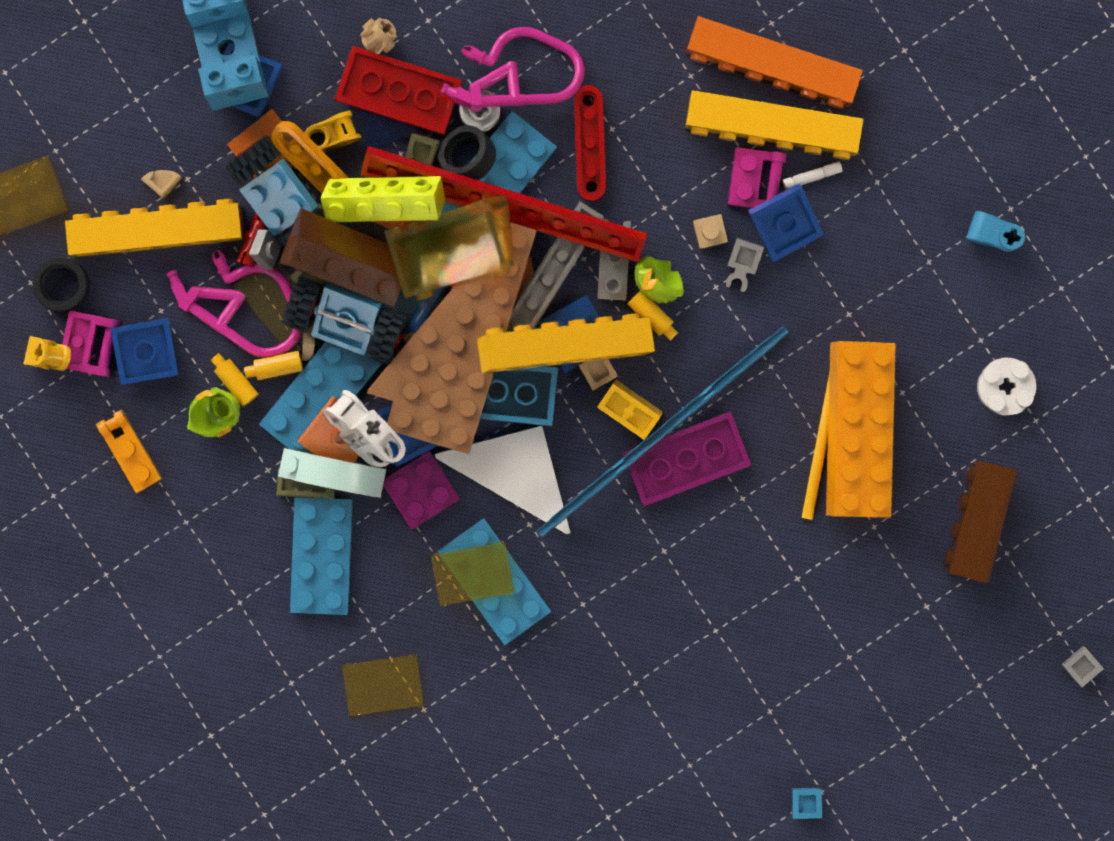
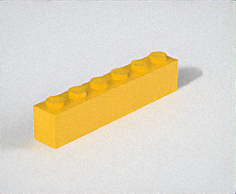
M692 90L685 128L691 129L690 133L698 136H708V132L719 134V138L723 140L736 141V137L748 139L747 143L752 145L764 146L765 142L776 143V148L782 150H793L794 146L805 148L804 152L807 154L821 155L822 151L833 153V158L850 160V156L855 157L859 150L863 119Z
M234 199L216 200L217 205L205 206V202L188 203V208L176 209V205L159 206V211L148 212V208L130 209V214L119 215V211L101 212L102 217L90 218L88 213L73 215V220H65L68 255L71 257H83L245 240L243 237L242 206L239 203H234Z
M639 313L623 315L622 320L613 321L612 316L596 318L595 323L586 324L585 319L568 321L569 326L559 327L558 322L541 324V329H531V325L513 327L514 331L504 332L503 328L488 329L485 335L477 338L482 373L646 355L655 351L650 317L639 318Z

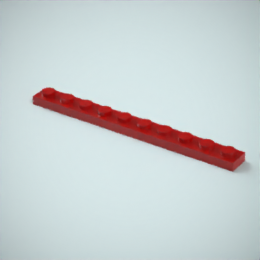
M368 146L365 154L361 176L368 178L441 176L447 203L635 262L639 261L646 241L647 233Z

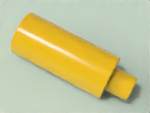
M641 291L627 303L635 313H639L640 318L650 317L651 329L659 337L664 334L671 341L678 334L671 326L674 321Z
M294 351L254 360V365L244 367L246 378L256 376L259 381L303 371V362L300 351Z
M220 353L211 359L212 363L216 366L214 373L233 396L237 397L242 407L248 405L259 395L231 359L225 360Z

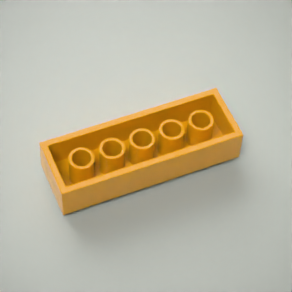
M850 341L830 343L826 516L891 518L896 343Z

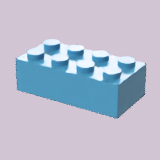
M543 366L494 372L480 419L552 426L558 368Z

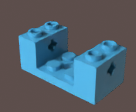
M182 0L186 17L193 28L202 68L198 70L204 96L212 110L215 111L269 97L246 0ZM225 43L235 44L233 53L229 55L220 53V49Z

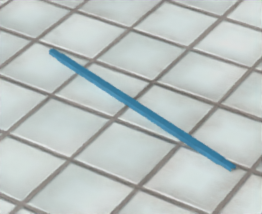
M783 326L775 334L763 341L553 515L548 522L537 530L538 534L543 537L554 527H557L773 348L789 331Z

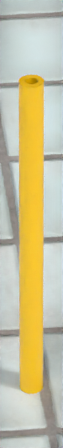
M829 377L801 517L813 520L828 443Z

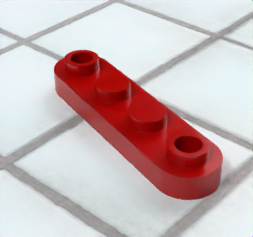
M585 85L579 88L574 96L577 190L584 200L597 201L604 195L606 190L603 96L598 88L592 85ZM585 97H592L594 103L591 106L584 105L583 99ZM589 182H594L597 185V189L594 192H589L586 189V185Z

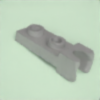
M625 221L623 226L631 228V221ZM600 251L597 299L626 300L629 259Z

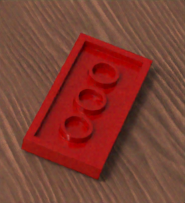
M352 45L334 100L356 109L445 136L456 103L453 102L452 98L446 94H440L444 83L458 89V87L461 88L463 82L461 79Z

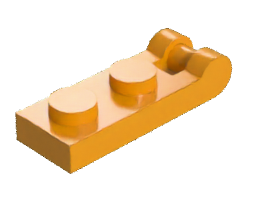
M120 409L113 414L114 417L107 421L103 419L96 423V426L134 491L139 493L163 478L127 416ZM121 427L124 434L116 438L112 431Z

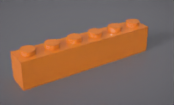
M700 16L697 17L686 50V54L691 55L690 59L695 62L706 64L707 61L718 64L717 68L722 71L734 73V70L746 73L745 78L756 82H761L762 79L773 82L772 86L777 89L789 91V88L800 91L799 95L804 98L816 100L819 97L828 100L827 104L838 109H843L844 106L849 107L852 104L863 72L861 69Z

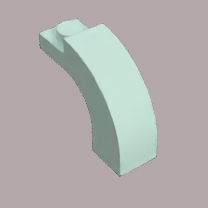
M284 448L278 477L381 498L386 469Z

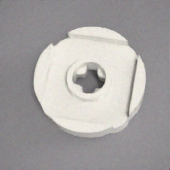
M1015 358L994 360L983 369L978 378L977 393L979 399L989 410L996 414L1014 415L1020 413L1030 406L1034 400L1036 393L1035 376L1023 361ZM1004 378H1008L1009 382L1014 384V388L1011 389V394L1006 395L1005 390L999 389V385L1004 383Z

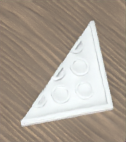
M542 426L472 444L470 454L456 450L435 454L436 459L545 522H548L553 515L564 507ZM567 518L555 527L565 534L570 533Z

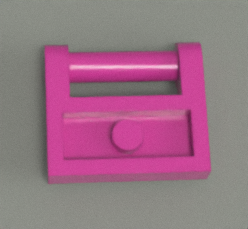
M736 147L727 205L752 209L778 195L783 163H786L787 154ZM763 161L771 162L767 199L758 200Z
M69 310L62 345L69 346L71 350V359L67 369L110 378L112 369H109L114 346L110 328L121 326L122 321ZM99 325L106 328L98 366L90 365V360Z

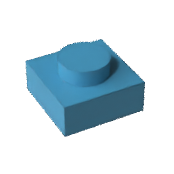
M792 788V818H822V789Z

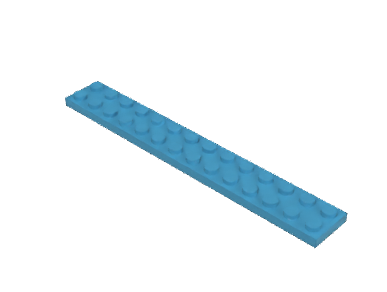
M512 111L490 138L496 148V160L488 174L479 181L521 193L554 153L557 146ZM445 202L439 220H423L401 248L406 251L405 277L395 306L391 307L382 304L376 325L384 309L388 308L408 316L406 325L408 327L418 308L417 302L419 300L422 301L433 278L445 285L449 282L443 267L455 262L456 259L445 234L489 215ZM405 327V332H404V334H403V336H402V339H403V338L406 336V334L409 332L408 330H406V327ZM325 342L259 425L287 448L310 454L311 452L302 446L298 439L330 398L335 396L337 399H340V393L343 390H347L357 396L383 363L367 357V353L363 356Z

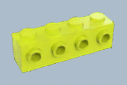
M441 176L329 179L321 196L325 218L334 222L439 220L446 202Z

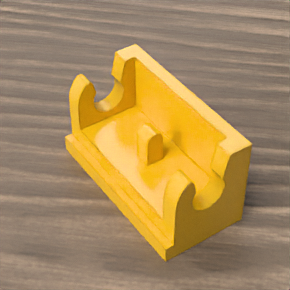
M618 380L614 381L597 406L598 409L643 440L646 439L663 411Z

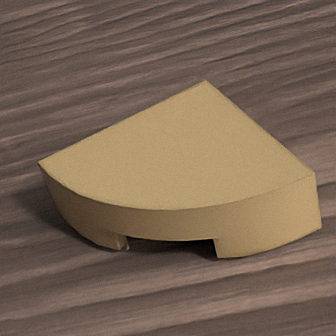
M157 170L147 173L141 180L164 199L182 179V176L170 170Z
M312 320V325L308 331L303 333L302 360L310 361L314 356L315 337L311 336L314 320Z

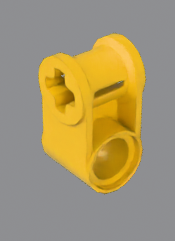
M351 111L336 114L327 120L309 126L305 131L309 138L317 132L325 136L324 143L318 146L323 152L352 144L362 138L359 133H356L351 120L353 116ZM341 124H344L347 134L344 133Z
M29 336L23 364L48 370L50 368L64 371L69 365L71 350L69 346L57 344L55 341Z

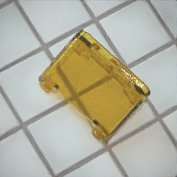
M506 194L487 198L442 213L439 220H420L384 231L405 298L416 296L417 301L434 296L432 290L491 272L493 278L509 274V267L514 266L510 212Z

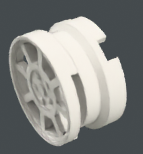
M488 90L481 91V96L494 95ZM462 105L459 108L463 124L465 126L478 127L482 132H487L494 128L500 118V107H482L480 112H471V109Z

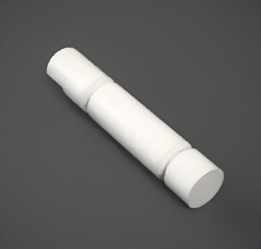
M838 161L823 166V168L820 167L782 181L785 190H788L797 184L802 186L841 173L843 170L841 163Z

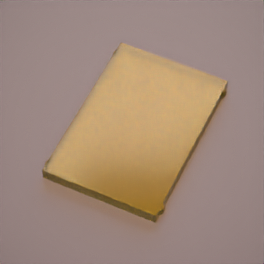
M277 257L274 267L286 276L293 290L296 283L292 280L285 267L279 263L280 261ZM252 273L243 277L234 285L235 290L247 296L245 301L275 336L276 341L280 344L290 336L293 329L283 325L287 301L278 282L270 275Z
M500 541L496 544L431 555L440 606L514 593L505 542Z
M417 654L342 665L349 716L355 717L361 714L421 707L424 705Z

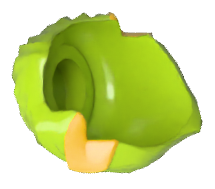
M644 256L639 259L635 267V281L641 293L657 303L663 302L666 304L669 301L673 302L677 297L683 296L682 278L678 271H671V261L657 260L651 256Z
M217 387L201 392L189 406L187 429L205 437H221L227 434L239 422L240 405L237 397Z

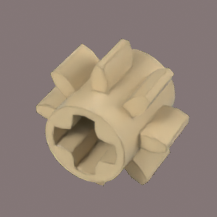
M379 17L374 21L371 18L362 26L364 31L360 36L367 50L379 54L382 50L388 53L395 46L393 41L397 38L396 29L389 20Z

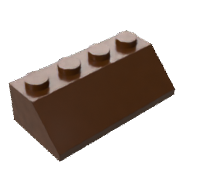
M300 208L279 263L379 301L383 305L394 307L404 282L406 251Z
M974 461L973 466H968L965 475V482H968L966 494L961 493L957 510L961 511L958 522L954 521L950 532V538L954 540L951 550H946L943 559L946 573L984 583L989 582L1017 469L981 461Z

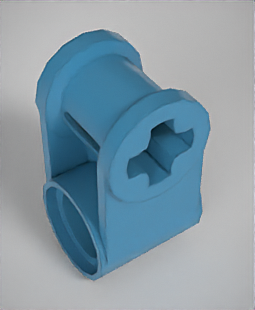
M975 211L966 239L977 244L1011 252L1023 245L1025 233L1017 224L1001 220L988 213ZM1013 231V237L1017 241L1008 245V239L1004 237V234Z

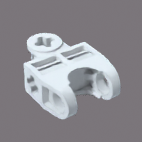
M343 390L340 393L341 398L331 408L327 407L324 410V415L328 421L341 431L339 436L370 466L381 468L389 463L398 462L403 458L405 444L402 439L373 409L368 411L362 402L351 392ZM388 442H394L398 446V455L395 458H392L393 452ZM372 453L376 455L380 460H383V462L380 463L375 461L372 457Z

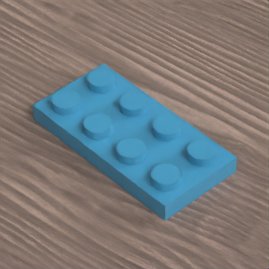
M294 498L290 613L349 614L353 499Z
M485 518L437 551L504 646L551 612Z

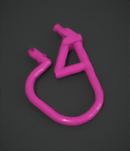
M517 27L504 32L494 43L489 55L486 54V51L482 52L471 45L463 46L461 52L466 58L478 62L479 65L483 63L492 67L509 41L519 37L535 39L565 53L572 60L575 74L571 84L565 90L551 94H520L517 63L510 61L470 84L469 91L460 87L458 89L450 87L449 84L444 83L440 94H446L453 99V102L471 109V112H480L482 107L560 103L571 98L579 90L585 76L584 62L578 51L568 43L534 28ZM507 77L509 95L481 96V91Z
M216 250L220 255L219 258H216L215 252H212V260L215 267H217L218 275L221 274L226 284H230L252 273H264L270 275L278 282L287 303L289 302V297L293 290L286 276L276 267H273V270L262 269L258 263H255L254 268L245 265L230 272L231 267L228 266L224 253ZM172 270L166 274L167 278L170 279L171 288L179 303L178 307L187 313L190 312L251 355L266 358L283 354L294 347L302 335V332L293 329L290 336L281 344L270 348L258 347L227 325L247 298L246 295L238 290L192 286L187 292L184 284L178 277L177 270ZM198 298L230 301L218 318L196 303Z

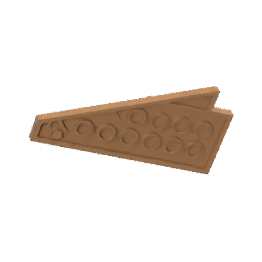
M508 222L370 386L368 394L393 401L387 424L396 433L470 454L494 372L482 373L477 338L485 335L486 330L492 328H503L504 332H507L537 230Z

